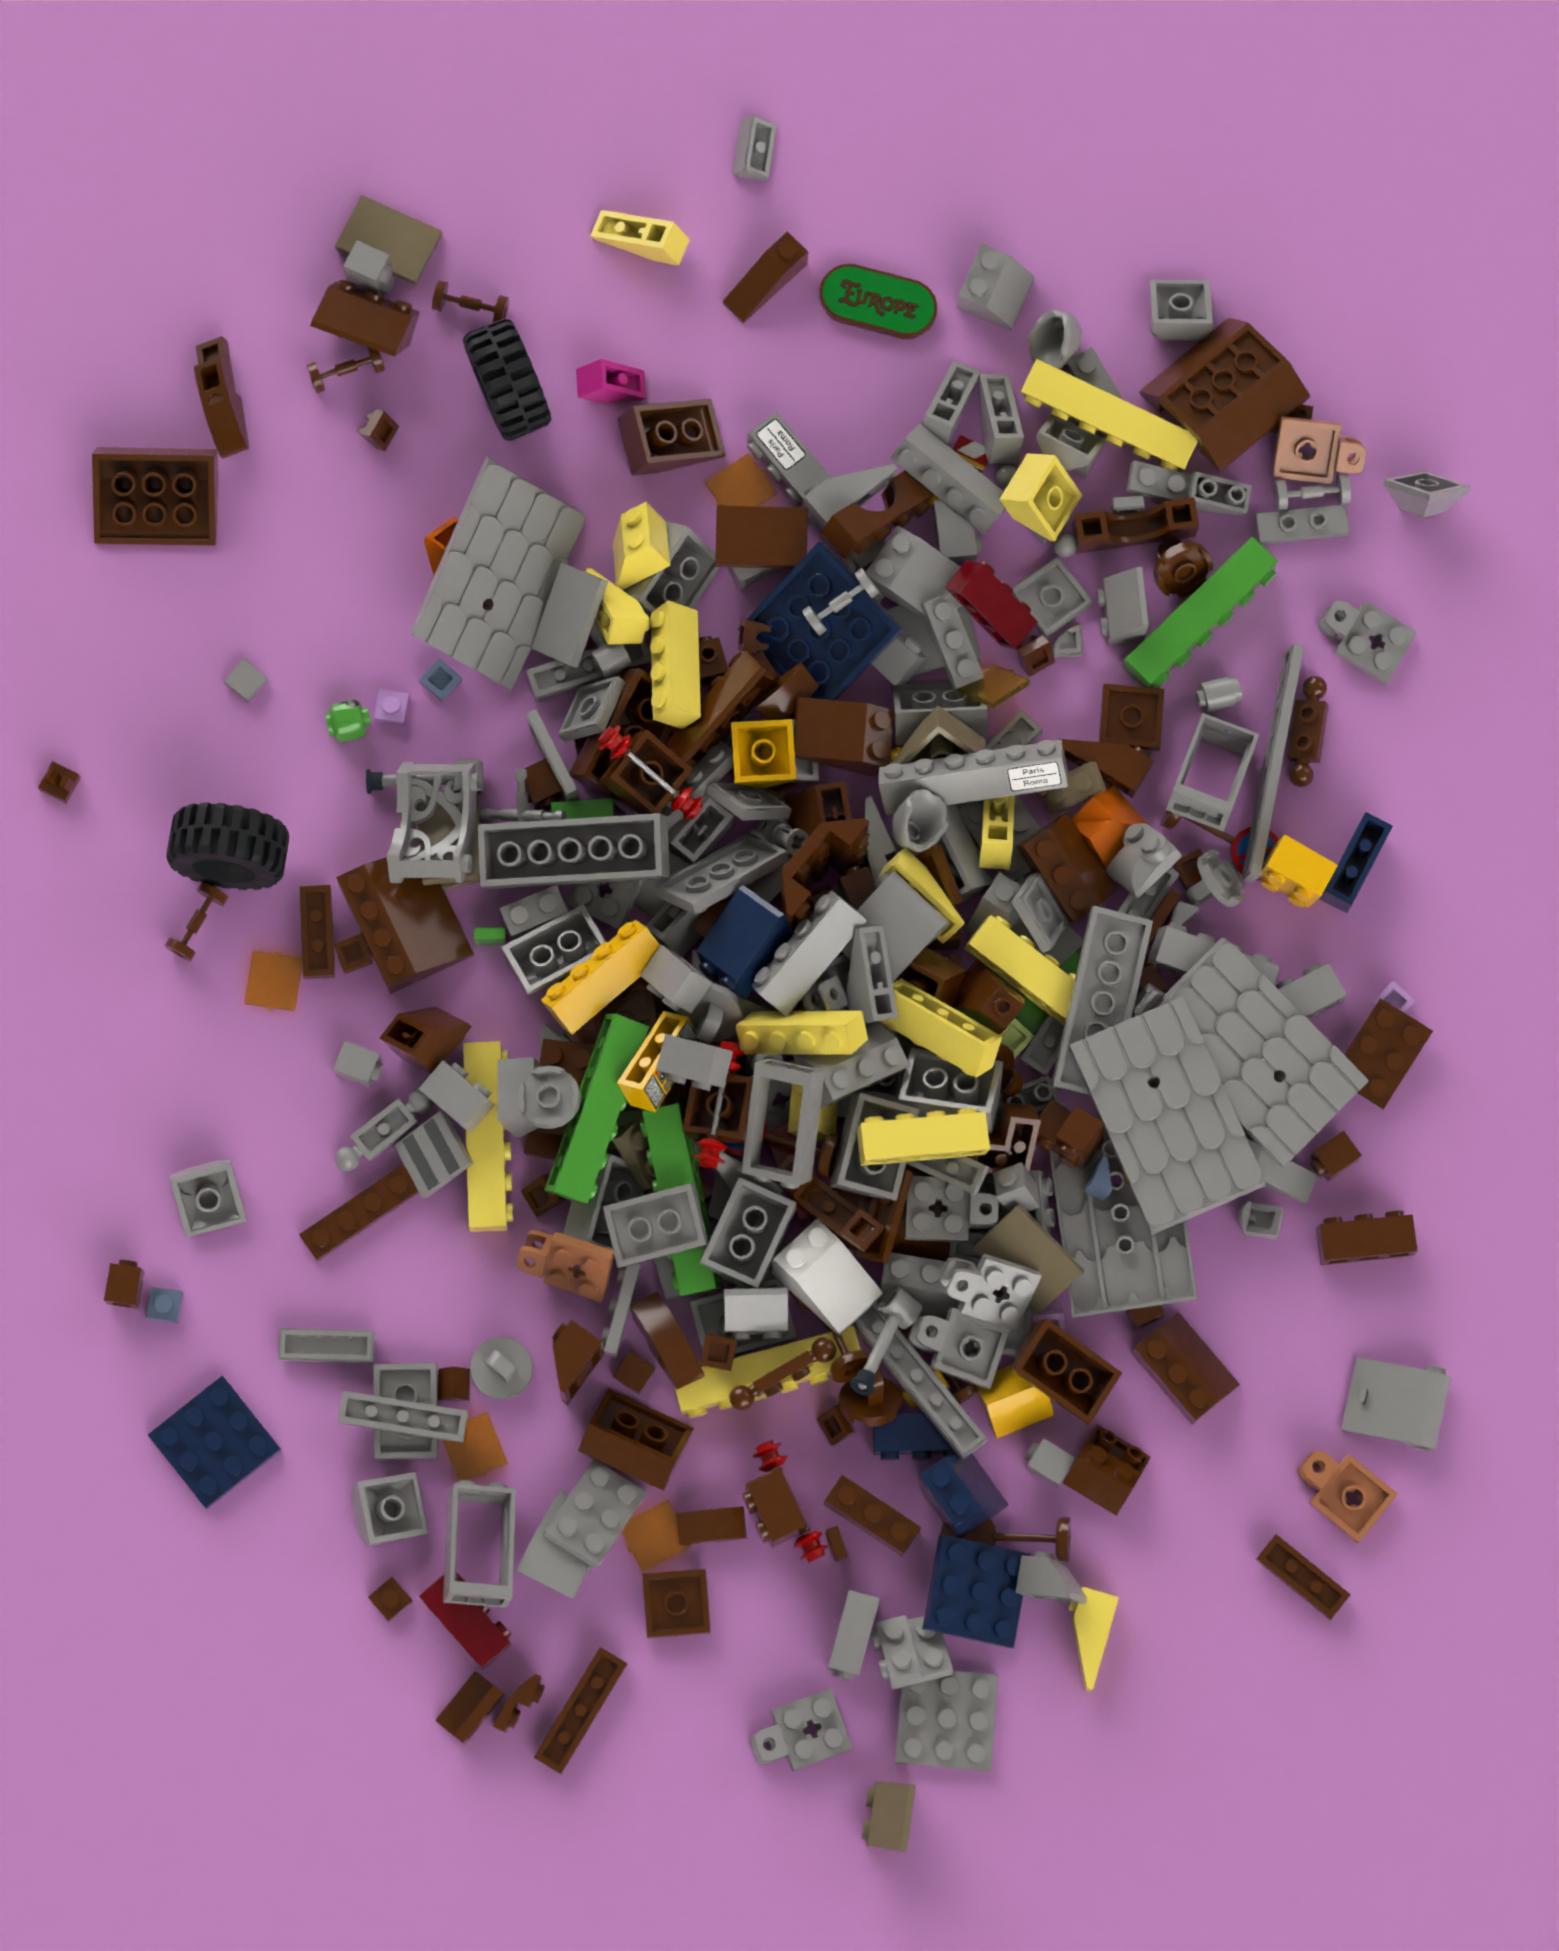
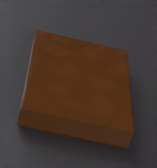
M717 505L715 567L794 569L807 555L808 508Z

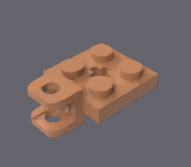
M1281 416L1271 475L1273 478L1332 484L1334 470L1350 474L1362 472L1367 451L1360 440L1353 437L1340 436L1341 423ZM1305 443H1310V446L1315 448L1314 453H1308V456L1304 458L1302 457V452L1298 451L1299 447L1304 446ZM1355 453L1352 457L1347 458L1349 454Z
M530 1230L527 1235L526 1246H522L519 1250L516 1266L521 1271L539 1278H543L545 1274L544 1284L602 1303L607 1293L615 1251L556 1231L554 1235L538 1230ZM534 1241L541 1242L543 1247H538ZM525 1258L533 1259L535 1264L527 1262ZM575 1264L580 1265L581 1270L575 1268Z
M1316 1450L1310 1453L1297 1469L1299 1477L1317 1491L1308 1503L1356 1543L1363 1539L1398 1494L1349 1453L1338 1463L1327 1453ZM1313 1463L1319 1466V1473L1314 1472L1312 1468ZM1355 1490L1358 1491L1359 1496L1357 1499L1360 1501V1504L1358 1506L1355 1504L1347 1505L1346 1492L1353 1493Z

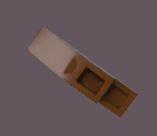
M223 336L196 346L198 365L194 366V371L211 435L220 457L226 458L249 449L242 398L235 391L228 341Z

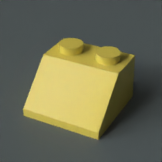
M1027 453L999 500L1015 521L1044 538L1055 541L1081 499L1082 494L1055 455Z
M647 502L621 514L612 546L616 586L624 590L671 566L666 521Z

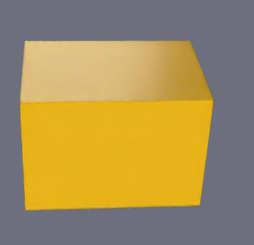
M792 719L731 722L734 784L764 789L796 781Z
M1014 1364L996 1371L990 1389L975 1385L979 1391L978 1396L996 1439L1055 1416L1050 1398L1012 1371Z

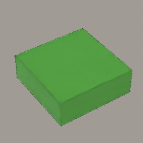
M504 927L474 928L476 946L506 945V929Z

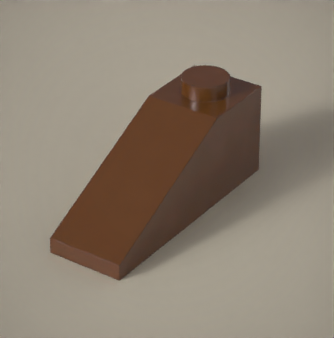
M787 231L764 252L723 300V304L745 323L808 264V251Z
M1059 739L1062 740L1067 760L1079 767L1090 761L1097 762L1103 781L1111 786L1114 785L1119 791L1131 798L1137 792L1154 761L1149 758L1150 754L1146 750L1138 746L1132 748L1126 744Z

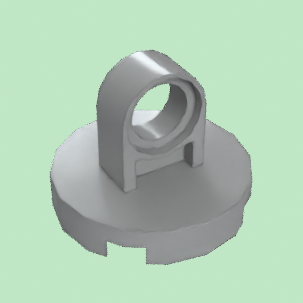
M1210 849L1198 858L1197 866L1202 880L1185 892L1191 905L1197 906L1215 896L1225 906L1234 907L1246 898V895L1240 892L1245 886L1238 871L1228 859L1222 862L1217 857L1220 854L1217 850Z
M711 984L693 1012L689 1013L681 1008L680 1015L687 1016L696 1029L695 1038L710 1044L711 1042L727 1040L737 1032L735 1025L742 1020L743 1009L738 1003V996L727 987Z
M547 1065L534 1069L531 1075L524 1082H521L517 1100L521 1113L529 1123L538 1128L553 1129L563 1126L573 1119L580 1106L581 1094L576 1080L569 1073L565 1072L561 1067Z
M496 1337L489 1339L476 1349L471 1358L470 1372L473 1383L482 1394L491 1399L505 1400L515 1398L526 1390L532 1379L533 1364L530 1354L521 1343L512 1338Z

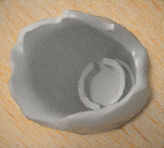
M1055 309L1043 314L1036 321L1027 338V341L1030 342L1031 359L1034 362L1036 359H1039L1057 369H1062L1074 356L1082 340L1081 328L1076 318L1071 313H1064Z
M927 789L913 791L898 807L892 818L893 834L897 843L903 848H909L919 853L930 849L938 843L949 825L947 822V804L938 795L932 794Z

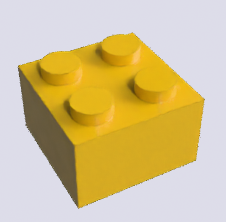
M1284 834L1272 847L1262 866L1259 879L1262 881L1261 885L1272 892L1280 891L1288 896L1287 899L1292 904L1301 908L1304 906L1309 908L1321 897L1338 865Z

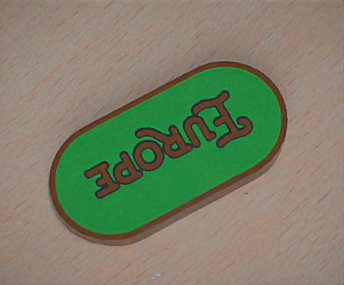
M843 264L831 269L825 275L820 285L819 297L823 308L833 320L843 324L900 339H913L931 329L936 319L937 302L933 292L925 284L913 279L856 264Z

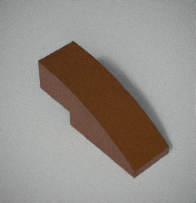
M658 1291L630 1304L633 1321L646 1338L650 1351L677 1390L705 1376L689 1342Z

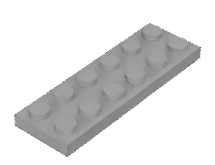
M1094 905L1091 907L1051 1087L1091 1097L1069 1045L1132 1018L1153 920Z

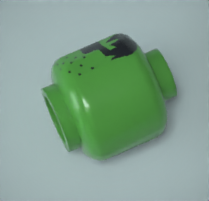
M353 699L332 704L329 713H325L330 737L335 736L339 742L363 738L366 735V726L371 725L368 707L362 708L358 700Z

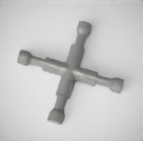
M527 769L515 770V778L518 782L516 809L493 811L490 808H481L480 810L481 820L500 818L501 821L528 822L566 819L565 811L557 810L554 813L545 812V810L529 809L528 792L525 789Z

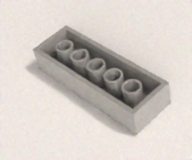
M660 813L478 825L480 887L487 889L670 878L667 816Z

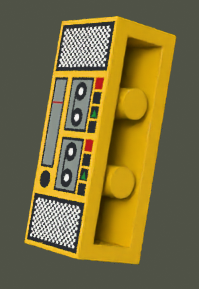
M663 1011L617 1082L630 1106L656 1112L674 1084L673 1081L666 1080L668 1073L656 1071L665 1034L696 1042L701 1041L694 1037L696 1029L689 1017Z

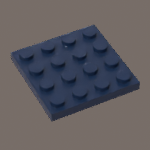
M818 542L747 620H754L771 628L770 632H760L759 635H756V639L760 643L769 644L768 649L761 651H763L770 664L781 676L802 662L819 684L817 690L809 698L838 700L904 629L874 597L871 598L866 590L863 589L852 597L853 601L836 613L832 611L821 619L827 631L820 636L816 633L802 610L810 605L818 615L830 606L829 602L845 591L850 592L861 584L823 542Z

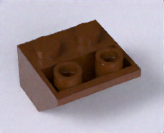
M845 781L814 785L784 798V803L792 809L789 819H787L788 824L792 829L799 828L804 830L808 837L820 823L852 819Z
M430 1007L397 1014L379 1039L400 1058L431 1074L442 1060L446 1062L457 1045L464 1040L465 1035L472 1026L437 1007Z
M1097 1424L1062 1483L1117 1516L1151 1457L1140 1448L1132 1446L1116 1436L1112 1431L1104 1429Z

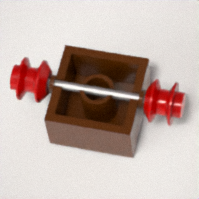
M619 725L614 729L609 726L598 739L601 742L599 749L608 748L611 751L609 758L616 759L599 781L639 815L660 813L671 799L672 812L679 809L682 812V821L687 818L693 820L703 808V805L700 804L703 797L693 798L691 796V787L681 791L678 789L693 769L647 729L635 733L631 738L630 734L624 737L619 734L621 728Z
M721 1041L720 1046H715L733 1051L724 1088L711 1085V1089L708 1091L692 1087L693 1080H691L682 1131L690 1138L701 1139L696 1142L701 1147V1153L694 1155L693 1158L699 1160V1166L706 1168H717L718 1164L725 1163L719 1157L720 1151L727 1150L724 1143L745 1145L753 1077L731 1075L732 1072L742 1068L736 1060L737 1056L744 1054V1051L739 1050V1045L732 1042Z
M769 1440L755 1447L757 1453L752 1457L761 1459L762 1465L758 1468L759 1471L772 1472L746 1483V1492L743 1493L742 1497L748 1512L750 1514L755 1512L759 1519L756 1522V1529L763 1543L769 1541L771 1547H774L798 1535H802L797 1538L793 1546L802 1548L804 1553L799 1558L800 1560L807 1559L808 1563L814 1562L826 1555L824 1550L829 1546L820 1544L819 1538L823 1534L822 1532L811 1531L810 1527L807 1528L804 1517L782 1472L783 1469L780 1467L784 1465L787 1456L779 1455L777 1451L781 1443L774 1444L773 1440Z

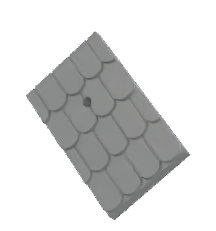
M486 456L410 633L512 691L531 650L530 646L539 627L561 562L568 563L567 559L584 525L585 515Z
M1221 938L1151 1008L1154 1009L1184 996L1243 1130L1279 1166L1285 1167L1336 1113L1369 1082L1356 1066L1306 1016L1302 1015L1264 974H1261L1237 947L1226 938Z
M1184 996L1069 1045L1151 1235L1266 1186L1262 1171Z
M1104 1126V1141L1084 1171L1077 1166L1074 1169L1066 1166L1059 1160V1155L1049 1150L1062 1247L1085 1270L1068 1287L1072 1318L1196 1300L1197 1292L1186 1220L1151 1235ZM1103 1155L1108 1157L1110 1178L1113 1175H1119L1122 1178V1183L1119 1185H1114L1111 1182L1112 1191L1104 1201L1086 1193L1083 1189L1094 1164Z

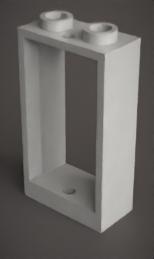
M1202 713L1166 810L1224 832L1260 734ZM1200 740L1243 755L1227 801L1183 785Z
M769 1058L755 1063L741 1173L752 1175V1179L759 1182L778 1181L781 1182L782 1187L797 1189L800 1185L812 1180L825 1076L824 1070ZM770 1079L803 1086L793 1172L760 1164Z
M469 1480L453 1483L447 1495L444 1603L506 1608L512 1600L516 1489L507 1488L505 1484L493 1483L488 1486L476 1485L475 1482ZM459 1502L502 1505L499 1585L455 1581Z

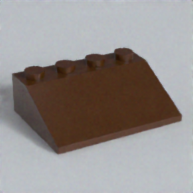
M97 447L92 453L94 544L216 545L218 506L217 449Z
M387 857L363 864L336 877L390 994L474 956L441 884L423 885L422 878H404L402 883H390Z

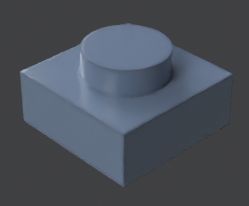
M440 658L419 679V683L441 702L463 681L462 677Z
M151 1287L146 1318L148 1320L178 1324L183 1292Z

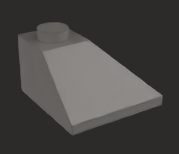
M999 872L981 899L964 931L973 936L983 921L992 915L994 918L999 916L1005 919L1011 925L1010 930L1019 937L1024 935L1032 940V935L1011 903L1022 886Z

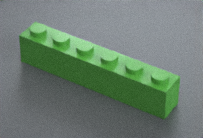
M1252 536L1124 659L1122 668L1142 687H1162L1171 677L1169 672L1175 666L1181 668L1192 657L1189 653L1197 645L1202 648L1213 637L1211 631L1216 626L1224 627L1235 615L1232 611L1239 604L1242 607L1246 606L1256 595L1253 591L1260 584L1265 587L1277 575L1275 569L1278 560Z
M616 1013L605 1015L579 1089L581 1094L579 1109L573 1119L567 1124L544 1191L581 1204H588L589 1199L591 1200L595 1196L598 1188L596 1179L599 1170L605 1167L608 1159L606 1150L609 1141L614 1139L618 1130V1123L616 1121L619 1112L624 1110L628 1102L617 1082L646 1039L649 1026Z
M677 1103L659 1107L656 1112L642 1111L644 1119L640 1120L641 1131L644 1137H648L650 1147L646 1152L650 1168H654L656 1180H653L654 1193L694 1183L708 1241H710L712 1231L697 1159L693 1158L696 1155L693 1139L682 1131L686 1105ZM708 1245L667 1255L669 1260H673L675 1272L672 1273V1282L674 1289L679 1291L680 1296L723 1288L721 1276L700 1264Z

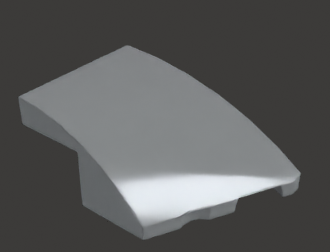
M560 1489L535 1532L516 1571L574 1600L587 1572H591L593 1567L543 1537L545 1530L568 1498L567 1493Z

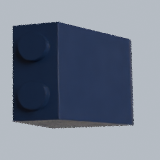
M742 885L738 888L696 950L701 963L699 968L702 973L709 979L714 977L720 982L721 986L727 987L742 999H746L755 991L751 985L754 983V978L758 971L763 967H767L775 958L776 950L792 938L785 915Z
M970 1454L963 1460L958 1455L946 1456L919 1474L922 1493L953 1537L963 1538L1009 1506L973 1454Z

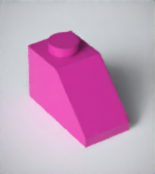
M603 359L576 369L578 398L597 403L642 401L646 399L644 370Z

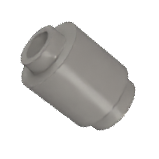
M1227 676L1200 683L1199 690L1195 691V698L1198 707L1204 708L1205 712L1209 713L1235 706L1236 702L1242 701V691L1236 677L1230 679Z

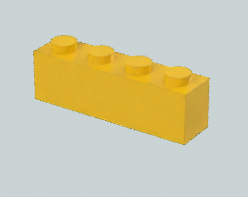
M637 920L626 923L618 930L617 935L613 939L598 946L594 951V955L586 962L576 965L565 980L551 986L546 993L547 995L541 1001L560 1026L573 1035L640 977L641 972L660 944L647 927Z

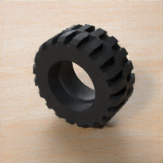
M503 318L467 333L463 338V344L481 392L502 438L512 441L548 426L552 418L547 401L525 346L512 320Z
M202 802L198 805L193 803L187 807H181L173 815L166 858L174 871H178V874L183 877H189L190 880L205 882L212 886H221L226 889L259 890L262 887H272L282 879L290 837L286 826L279 819H274L272 815L267 813H260L259 810L243 808L240 805H226V803L210 804L209 802Z

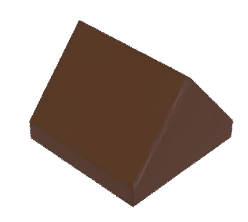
M454 1366L438 1369V1401H470V1369Z
M835 1405L817 1418L832 1446L856 1433L851 1422L841 1414L839 1405Z

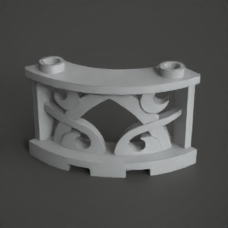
M403 762L396 772V813L402 814V822L399 828L394 829L392 843L387 853L390 883H402L404 878H455L456 883H463L466 873H471L472 871L471 854L476 824V791H480L481 788L480 773H476L475 763L415 764V762ZM416 775L434 776L433 785L416 778ZM443 776H462L461 791L453 793L455 784L453 781H449L444 788V793L441 792ZM419 802H424L427 806L424 811H417V804ZM439 804L450 815L456 826L447 837L432 846L427 835L415 828L416 824H421L430 819ZM463 805L462 814H461V812L459 811V809H458L457 807ZM417 841H423L425 850L422 849L421 845L413 848V844ZM453 855V860H445L448 856ZM438 856L440 860H433V857Z

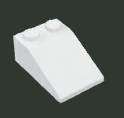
M818 1219L773 1259L772 1275L838 1336L883 1296L881 1289L842 1241Z

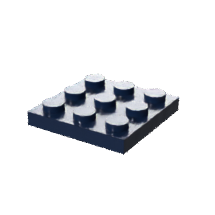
M223 1375L148 1434L206 1509L281 1451L277 1443Z
M939 1535L922 1629L1001 1647L1014 1648L1023 1595L1016 1593L1021 1555L1030 1556V1554L948 1535Z

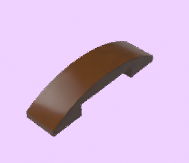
M790 1154L778 1168L793 1172L794 1156ZM812 1172V1180L800 1185L797 1189L782 1187L781 1182L772 1180L821 1223L864 1252L885 1229L881 1223L861 1208H856L817 1178L814 1172Z

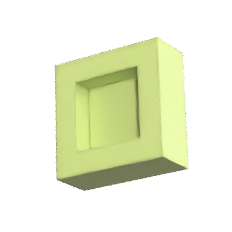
M1015 1018L1006 1030L1000 1034L1002 1036L1001 1043L1010 1048L1014 1059L1023 1052L1035 1037Z

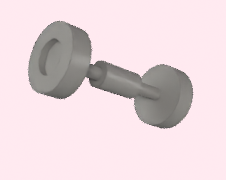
M1347 473L1337 474L1336 487L1328 488L1318 485L1301 487V490L1287 492L1285 480L1274 481V499L1277 511L1288 509L1289 497L1301 496L1302 499L1324 497V494L1337 493L1340 504H1350L1351 487Z
M863 568L854 573L861 584L850 592L845 591L829 602L830 606L817 615L810 605L802 610L804 616L819 636L827 631L821 619L832 611L836 613L853 601L852 597L865 589L871 598L880 593Z

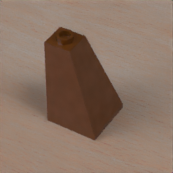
M976 958L965 973L959 997L952 1005V1008L1000 1035L1023 1008L1026 997Z

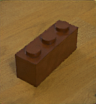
M1402 1210L1386 1212L1385 1217L1373 1218V1214L1356 1215L1352 1221H1342V1217L1323 1219V1224H1319L1316 1228L1321 1266L1414 1256L1418 1251L1413 1214L1404 1215Z
M841 1475L824 1501L825 1506L901 1557L904 1556L921 1530L919 1525L844 1475Z

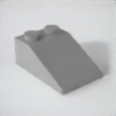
M897 526L866 573L881 595L926 620L920 604L948 594L949 592L945 587L961 567L923 539ZM953 597L959 611L962 605Z

